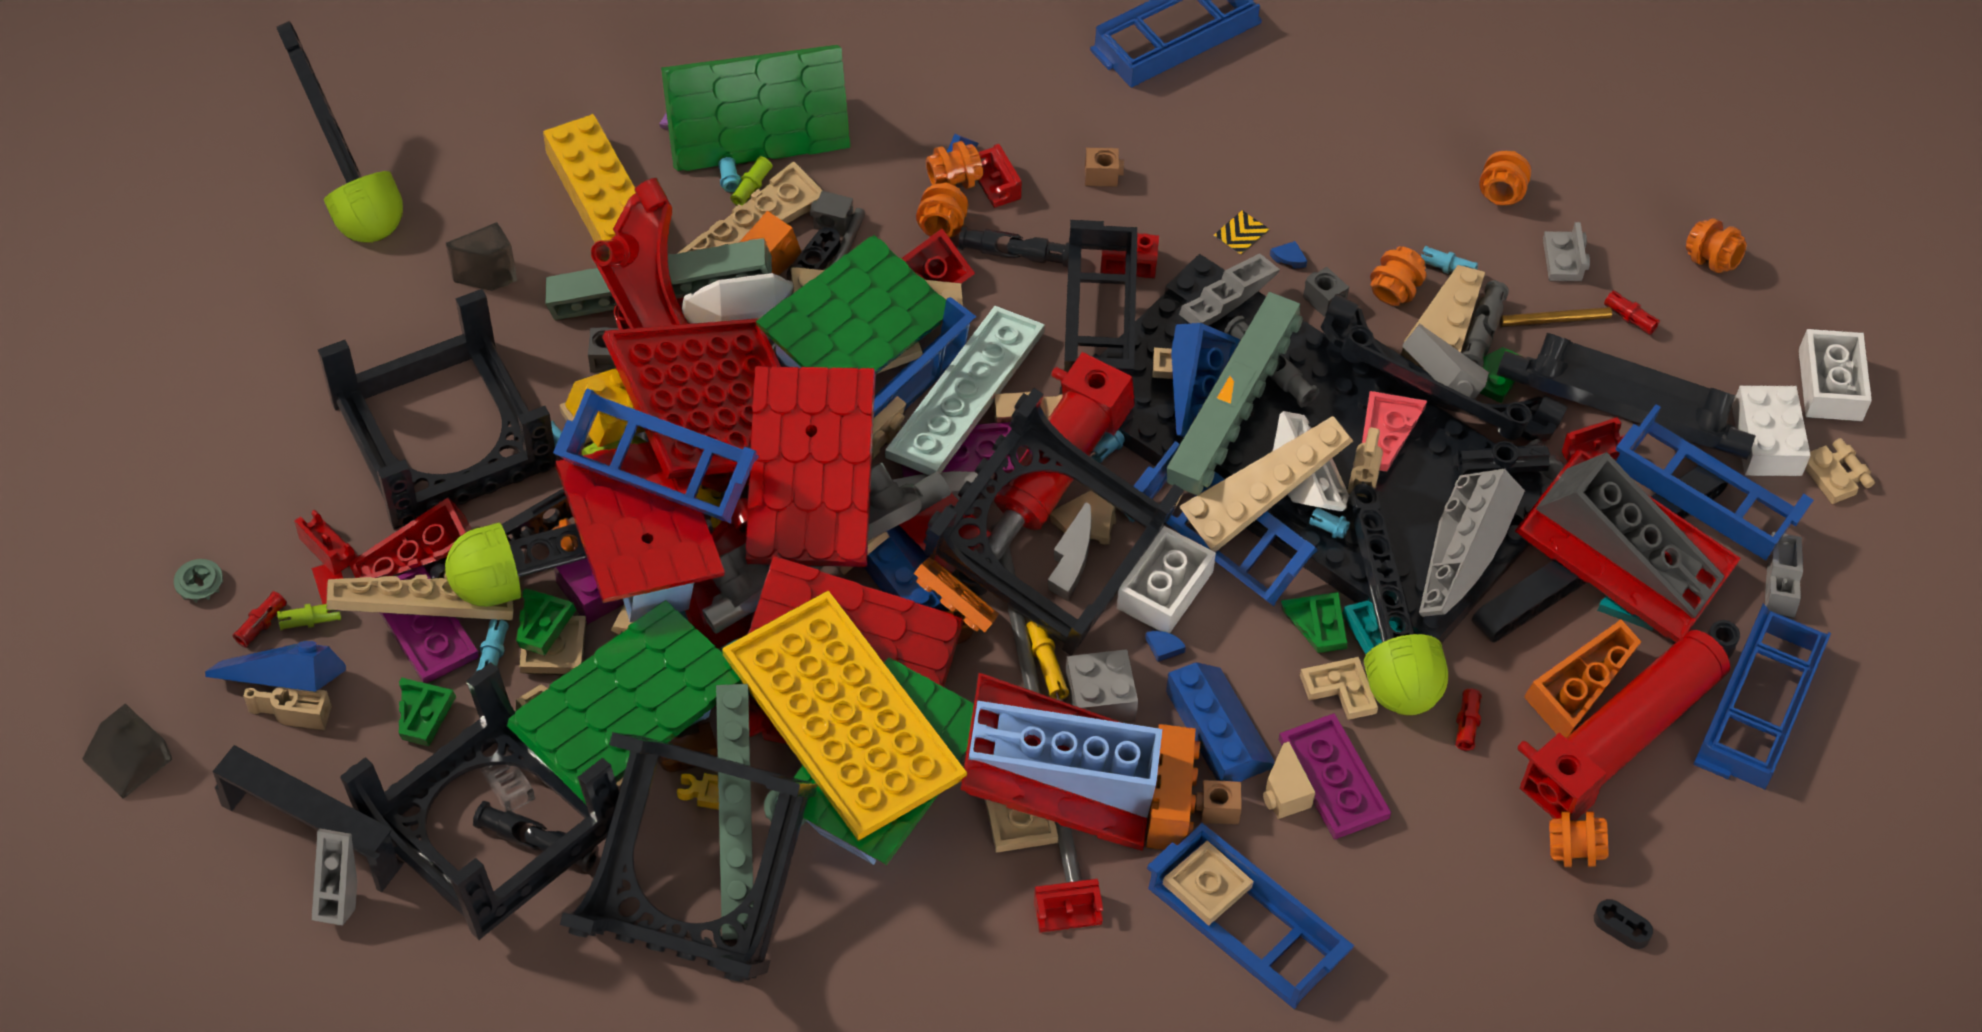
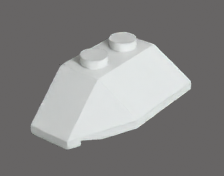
M773 273L718 280L699 289L694 294L685 295L682 313L690 324L759 319L786 297L791 296L794 285L791 281L785 280Z
M1286 411L1280 414L1273 451L1312 429L1308 425L1309 421L1305 415ZM1332 458L1289 492L1288 496L1295 503L1343 511L1346 508L1349 494Z

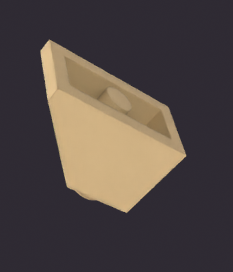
M1290 742L1283 743L1268 777L1266 791L1263 793L1266 806L1269 810L1273 809L1277 819L1312 808L1315 791Z

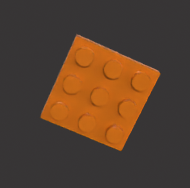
M929 557L914 572L918 577L916 582L928 592L934 590L942 597L940 602L952 612L956 609L965 616L963 621L974 631L978 632L981 629L983 632H986L998 617L999 613L932 558Z

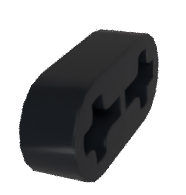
M1606 899L1598 904L1594 914V922L1598 928L1633 949H1642L1649 944L1653 934V927L1647 919L1613 899ZM1609 911L1614 913V917L1610 918V920L1604 917ZM1638 928L1642 931V934L1635 937L1632 933Z

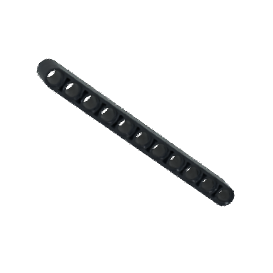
M1700 465L1679 478V480L1712 500L1717 498L1728 485V482ZM1657 493L1651 496L1683 519L1691 515ZM1554 559L1479 608L1473 615L1472 622L1491 642H1497L1587 582Z

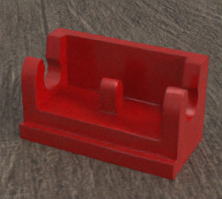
M1000 144L978 152L980 159L986 158L981 162L983 175L978 182L993 208L1020 200L1022 181Z
M1616 417L1567 433L1561 451L1566 461L1569 462L1574 453L1579 450L1584 451L1593 458L1607 452L1614 460H1617L1620 453L1615 449L1625 436H1620L1619 433L1621 421Z
M312 510L311 515L313 519L309 523L301 516L294 520L299 539L336 575L350 566L349 562L358 557V555L354 552V548L349 543H345L322 519L318 511Z
M1098 879L1035 887L1034 907L1039 933L1102 925L1101 911H1103Z

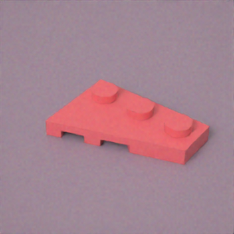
M1370 391L1362 443H1366L1368 430L1371 427L1380 430L1377 444L1383 450L1380 471L1387 472L1425 410L1426 400Z

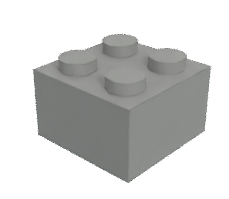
M1127 649L1067 656L1065 677L1071 705L1119 722L1136 720L1138 698Z

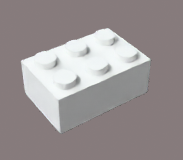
M1807 329L1799 347L1805 416L1863 421L1872 401L1864 333Z
M1739 386L1732 405L1736 429L1756 435L1748 459L1742 458L1745 475L1802 476L1811 455L1797 386Z
M1164 526L1119 587L1117 609L1158 631L1171 633L1212 575L1216 552Z

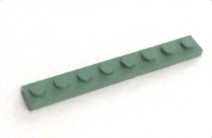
M748 684L716 685L718 757L750 766ZM718 772L721 917L736 909L753 887L751 781ZM754 900L749 905L750 907H753ZM741 913L737 920L742 923L746 930L748 923H744V921L747 919L748 914ZM730 924L722 926L723 941L738 940L737 931Z

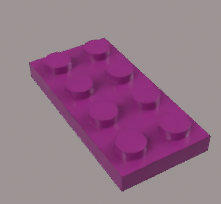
M1010 422L976 425L942 472H975L984 457L989 460L995 451L992 450V447L999 436L1002 434L1006 437L1010 432L1011 428L1008 426ZM1009 457L1007 469L1003 467L1006 473H1011L1014 469ZM901 464L903 478L924 474Z
M423 565L397 576L400 580H412L415 578V575H427V578L431 579ZM380 613L423 683H429L479 658L476 647L456 617Z
M1335 713L1279 733L1278 740L1280 744L1283 745V743L1290 742L1315 791L1313 803L1334 840L1390 819L1391 811Z

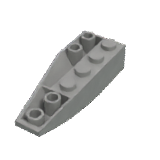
M1506 469L1460 475L1456 481L1453 492L1439 520L1419 611L1422 617L1446 614L1471 589L1496 554L1525 492Z

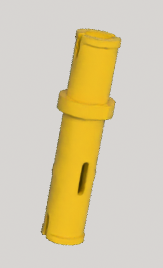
M1030 621L1026 626L1032 641V653L1037 657L1049 690V696L1057 699V692L1059 699L1062 700L1068 696L1069 690L1054 652L1055 643L1049 638L1047 631Z

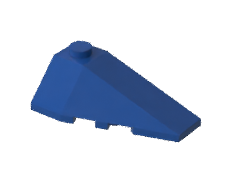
M1203 323L1176 325L1171 357L1176 433L1183 438L1240 343V339Z
M302 641L298 644L222 660L206 670L205 677L316 692L346 671V664L329 646L317 645L314 641Z

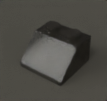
M498 222L446 242L452 279L455 283L493 291L517 281L512 245Z
M124 704L100 723L82 760L124 799L172 760V756L166 741L128 705Z

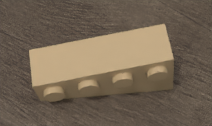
M1457 265L1404 342L1420 323L1462 353L1485 272ZM1404 348L1402 349L1401 356L1422 367Z

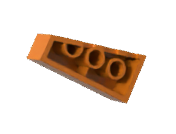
M769 211L759 219L740 241L745 242L764 238L772 255V273L778 276L802 252L793 228Z
M1620 619L1533 681L1524 698L1556 734L1560 732L1567 738L1632 657L1642 641Z
M1159 724L1158 728L1163 730L1156 787L1149 810L1146 848L1165 850L1172 842L1178 846L1193 832L1194 822H1190V813L1194 814L1196 795L1192 794V786H1196L1198 768L1193 767L1194 759L1199 758L1200 741L1195 740L1196 728Z

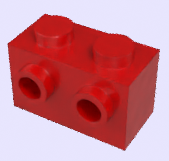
M1137 233L1136 277L1155 279L1160 235ZM1102 250L1100 273L1125 275L1126 251Z

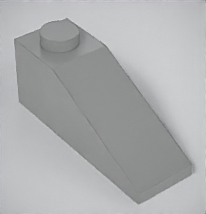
M1420 323L1402 345L1434 380L1472 399H1475L1486 385L1488 371Z
M319 829L317 831L312 920L343 926L356 909L358 880L352 835Z

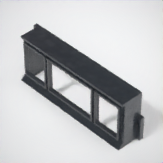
M1070 220L1064 371L1069 372L1077 360L1078 346L1123 348V359H1096L1132 376L1133 379L1138 227L1104 226V221ZM1081 249L1126 251L1125 275L1081 272ZM1080 282L1125 285L1124 338L1078 336Z
M235 745L212 771L217 782L215 790L221 806L230 811H233L245 794L249 793L316 830L325 829L351 834L353 850L367 857L376 889L380 892L384 891L405 863L396 857L390 836L391 828Z

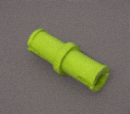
M761 156L757 158L750 171L744 173L741 177L742 182L730 196L733 204L736 206L744 205L750 199L751 194L762 187V180L773 167L767 158Z
M310 603L304 604V608L277 611L278 620L291 618V620L279 622L280 631L308 625V628H312L314 624L341 620L340 611L327 613L336 611L326 609L327 604L311 606Z

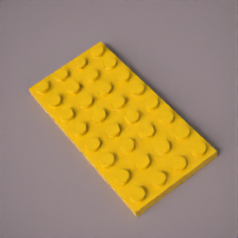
M829 590L722 648L725 659L744 684H748L749 692L858 841L961 782L962 777H967L966 770Z

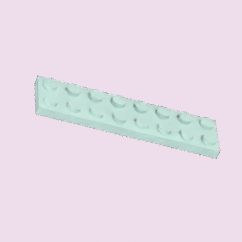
M994 306L886 448L885 458L927 475H931L936 471L941 473L991 406L994 396L1002 391L1044 334L1045 324Z

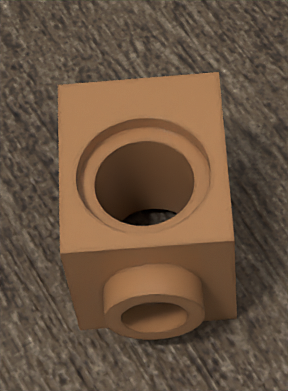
M1086 147L1085 186L1117 187L1118 176H1123L1124 159H1119V148Z
M1203 780L1202 792H1196L1195 810L1201 811V823L1239 824L1242 810L1241 782ZM1219 800L1224 804H1215L1212 801Z

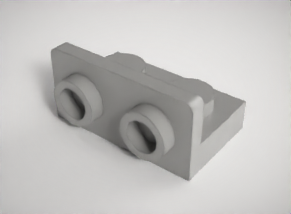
M1575 222L1572 232L1545 231L1543 244L1549 281H1582L1585 270H1589L1590 255L1585 254L1587 236L1585 232H1582L1581 223Z

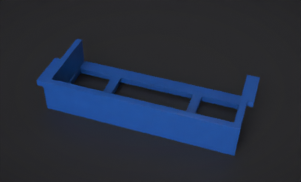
M1149 0L1096 26L1095 45L1090 47V51L1108 70L1113 68L1132 88L1261 24L1262 19L1259 17L1260 5H1256L1252 0H1227L1235 9L1223 14L1211 0H1197L1215 19L1174 40L1164 43L1143 20L1183 0ZM1131 25H1135L1155 47V49L1135 59H1132L1111 37V35Z
M949 297L946 299L940 335L922 351L923 355L920 358L911 361L875 395L874 417L897 396L906 403L905 411L942 376L966 344L970 322L976 318L974 314L953 298Z
M588 388L584 393L573 422L570 420L566 421L553 452L571 464L728 523L732 521L730 519L752 466L759 458L756 450L745 446L744 449L732 446L600 397ZM598 411L628 422L610 466L580 455ZM638 426L704 450L686 494L620 470ZM713 454L737 462L719 507L696 499Z
M1656 404L1641 425L1633 424L1617 445L1615 450L1620 454L1616 462L1635 481L1766 561L1790 525L1796 526L1814 500L1803 494L1797 504L1793 506L1656 423L1655 419L1661 408ZM1647 434L1677 451L1664 470L1634 452ZM1685 457L1747 494V497L1735 513L1672 475ZM1755 500L1786 518L1773 537L1743 519Z
M1175 441L1156 467L1153 469L1149 466L1133 487L1153 500L1167 482V466L1180 444ZM1215 472L1212 483L1208 488L1204 487L1202 492L1225 479ZM1266 511L1256 520L1268 528V531L1240 567L1218 550L1216 551L1215 561L1267 602L1275 606V602L1306 562L1319 550ZM1183 512L1178 518L1173 515L1169 518L1167 524L1181 535L1210 549L1202 537L1186 526L1189 520ZM1278 536L1297 552L1268 589L1248 574V572L1274 538Z
M1763 603L1693 765L1726 779H1729L1730 775L1765 790L1775 771L1831 633L1825 634L1774 613ZM1765 633L1812 651L1808 661L1806 662L1761 643ZM1757 653L1803 672L1780 727L1734 708ZM1729 718L1776 737L1766 762L1718 743Z
M1203 823L1191 832L1178 846L1172 842L1147 866V869L1151 872L1148 889L1293 1009L1354 948L1351 942ZM1207 840L1254 881L1252 888L1247 893L1292 929L1262 960L1215 921L1208 926L1163 885L1164 877ZM1302 937L1325 957L1294 987L1272 969L1271 966Z

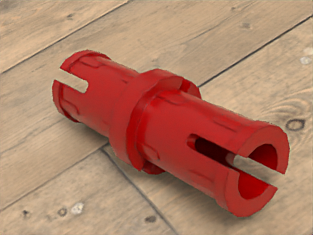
M1615 290L1612 293L1610 292L1604 301V305L1611 307L1612 310L1621 315L1625 322H1631L1648 335H1651L1660 323L1659 319L1643 310L1639 303L1631 302Z
M275 591L271 592L270 596L257 609H252L249 612V618L232 634L234 640L242 647L247 648L262 630H267L271 626V620L277 615V611H280L287 605L285 598Z
M1465 689L1462 692L1461 710L1456 718L1458 733L1455 745L1458 749L1465 751L1475 748L1477 727L1481 724L1479 709L1482 693L1480 694V691L1476 689Z

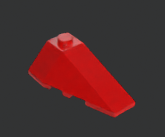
M943 229L938 230L901 258L924 280L962 284L975 274Z
M446 498L350 561L349 565L355 578L393 576L446 558L454 542L460 536L472 530L461 510L449 498Z

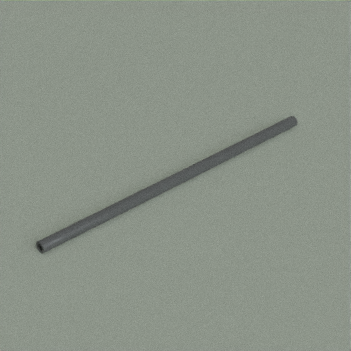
M994 524V525L991 527V532L993 531V529L996 527L997 524ZM1008 546L999 562L1006 570L1016 576L1010 546ZM1007 604L1025 689L1042 694L1025 616ZM1055 822L1066 883L1082 881L1071 828L1061 826Z

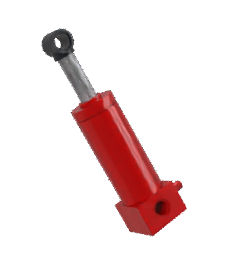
M1082 352L1069 372L1058 367L1053 369L1051 376L1061 382L1063 397L1048 420L1067 440L1090 456L1105 432L1113 436L1116 434L1134 407L1135 401L1132 376ZM1029 449L1026 450L1019 461L1023 466H1028L1032 463V454ZM1039 451V462L1041 464L1048 463L1050 460L1042 458L1043 453ZM1033 472L1012 480L1000 490L994 501L1004 515L988 537L991 549L998 561L1022 526L1032 530L1042 528L1073 482V478L1055 472ZM982 546L981 549L978 551V553H980V554L983 553V551H984L983 546ZM959 571L960 581L976 595L981 596L988 591Z

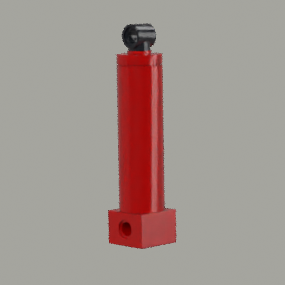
M1720 620L1713 623L1708 634L1699 630L1687 632L1567 738L1559 732L1538 751L1527 741H1522L1517 749L1529 759V763L1519 789L1553 819H1561L1562 812H1570V821H1576L1595 804L1602 785L1730 672L1729 659L1733 655L1740 639L1739 628L1730 621Z

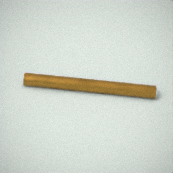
M1611 307L1501 315L1500 324L1503 327L1612 318Z

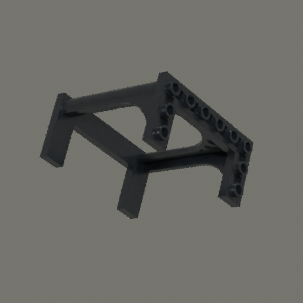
M483 289L455 298L462 331L461 335L356 374L350 348L346 340L318 349L331 403L335 410L340 409L384 498L388 518L393 530L407 525L446 498H449L455 505H462L471 499L484 494H491L497 489L512 483H519L525 478L547 472L551 468L556 467L557 456L553 453L555 443L550 413L546 406L529 411L496 350L487 296ZM472 359L501 415L502 428L496 445L481 461L458 472L430 474L409 468L405 459L399 461L390 451L365 399ZM510 435H514V440H506V439H507ZM509 448L519 452L506 458L500 454L502 450ZM426 481L429 484L428 488L415 493L414 486L417 483Z
M1033 388L1029 395L1023 393L1014 406L1015 411L1011 416L1013 419L1008 425L1011 428L1010 432L1006 437L1001 434L992 447V450L995 452L988 460L984 457L975 470V473L978 475L972 483L966 481L960 489L958 496L961 498L955 506L952 504L946 506L942 513L936 511L928 522V529L925 532L927 536L923 541L926 544L924 554L933 560L936 556L945 560L1063 642L1062 650L1072 656L1116 595L1119 587L1172 516L1184 490L1174 484L1160 504L1149 498L1067 440L1044 414L1041 408L1044 394ZM1020 447L1028 448L1032 454V463L1028 466L1021 465L1017 459L1016 453ZM1039 451L1043 453L1042 458L1050 460L1048 463L1041 464L1039 462ZM1010 457L1014 470L1011 473H1006L1003 467L1007 469L1008 458ZM1042 471L1066 475L1078 481L1146 528L1092 605L1088 604L1079 619H1076L1006 570L994 555L987 536L989 508L1000 490L1009 482L1022 475ZM987 487H993L995 492L988 493ZM975 508L981 511V515L977 519L965 518L966 516L973 515L975 513L973 509ZM965 525H973L979 528L980 534L973 539H964L960 537L958 531ZM981 544L984 548V551L982 554L978 553L976 548L974 549V551H972L969 548Z
M491 662L466 680L480 719L465 728L449 743L440 747L436 753L423 763L415 766L410 773L397 783L392 784L384 792L373 763L366 757L356 765L351 766L340 776L353 809L392 829L390 836L395 853L465 917L471 933L478 940L482 939L607 838L619 794L611 764L602 757L578 776L585 804L507 726L509 718L516 711L510 704L499 669ZM493 744H498V749L494 755L486 757L482 754ZM506 747H509L508 752L512 753V755L504 756L506 753ZM508 765L522 768L537 776L585 819L493 891L485 867L477 858H474L458 871L433 847L427 834V818L431 805L438 794L457 777L481 767ZM413 806L421 809L414 816H401ZM418 824L417 829L412 831L410 826Z
M612 732L609 745L629 750V758L594 879L578 908L573 911L563 912L560 925L569 927L568 933L579 937L587 938L588 935H604V931L616 933L615 939L623 942L634 943L635 939L647 942L646 948L659 952H665V948L676 950V956L686 960L695 961L696 956L708 959V966L725 972V978L737 982L757 978L758 975L767 973L771 960L765 959L808 798L815 797L818 784L640 735ZM659 756L764 784L767 789L779 792L755 883L744 901L732 912L719 919L704 923H690L671 918L658 910L648 900L638 883L634 867V849ZM623 880L629 881L631 884L630 890L618 894L619 888H624ZM629 897L637 898L640 902L637 912L631 916H623L619 911L621 903ZM754 900L753 907H750L749 905ZM645 912L652 914L654 917V921L649 924V920H643L639 923L635 922ZM741 913L748 914L747 919L744 921V923H748L746 930L742 923L737 920ZM675 924H679L681 926V931L679 933H675L673 931V927ZM724 924H730L737 931L738 941L735 946H729L722 940L720 930ZM666 925V930L660 929L661 927ZM688 931L692 938L686 936ZM702 931H712L715 944H713L709 937H704L703 939L701 936Z

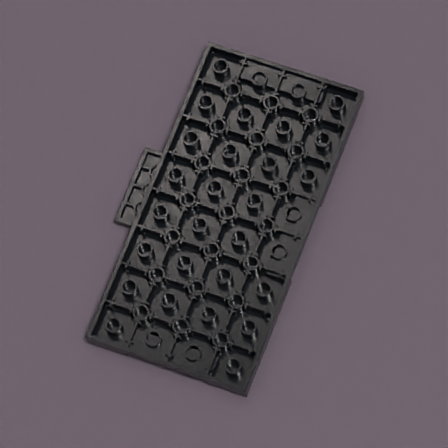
M1198 254L1165 286V293L1135 321L1133 372L1135 405L1118 430L1125 438L1123 445L1155 467L1173 443L1176 441L1181 444L1184 438L1176 433L1173 379L1153 378L1154 347L1172 349L1176 325L1190 324L1179 315L1181 307L1199 298L1203 288L1221 280L1225 271L1201 254ZM1259 291L1256 292L1240 306L1209 326L1224 332L1228 323L1237 316H1243L1246 319V324L1249 326L1266 296ZM1303 320L1298 332H1293L1290 336L1291 341L1288 350L1282 355L1303 373V378L1311 386L1315 385L1319 389V393L1311 404L1301 408L1297 404V399L1291 393L1284 392L1267 376L1265 389L1261 397H1255L1249 418L1247 420L1243 419L1239 425L1240 432L1236 441H1230L1227 446L1228 451L1224 462L1221 465L1217 464L1214 469L1224 479L1273 451L1279 416L1283 411L1305 415L1311 428L1334 416L1346 430L1353 442L1335 455L1333 461L1348 491L1358 445L1362 443L1370 391L1425 400L1399 385L1381 370L1365 362L1352 363L1347 361L1341 355V348L1333 345L1324 333ZM1375 339L1389 358L1434 379L1428 372ZM1107 348L1100 356L1095 353L1092 357L1123 359V348ZM1282 361L1277 371L1285 367V364ZM1427 401L1425 410L1388 471L1379 470L1375 490L1379 497L1382 508L1380 512L1384 516L1415 634L1435 637L1442 644L1531 544L1516 533L1515 529L1536 502L1539 501L1553 480L1540 472L1512 474V477L1525 492L1493 559L1471 589L1446 614L1422 617L1419 611L1439 520L1453 492L1455 483L1461 475L1457 466L1458 450L1493 448L1495 445L1494 442ZM1288 494L1267 510V512L1319 550L1303 566L1305 569L1355 603L1364 601L1372 603L1368 588L1369 583L1354 527L1355 516L1351 515L1348 501L1343 511L1321 508L1339 518L1344 516L1346 521L1350 522L1348 531L1343 538H1334L1332 533L1309 524L1310 518L1315 517L1312 514L1317 507L1292 502ZM1357 495L1358 499L1361 502L1366 504L1369 503V499L1367 497ZM1367 518L1363 519V522L1367 527L1372 529L1376 528L1375 523L1372 520ZM1257 520L1246 527V529L1260 538L1268 531V528ZM1278 536L1270 543L1271 546L1291 559L1297 552ZM1369 544L1373 552L1382 554V550L1378 545ZM1382 595L1383 600L1388 605L1395 606V601L1392 597Z

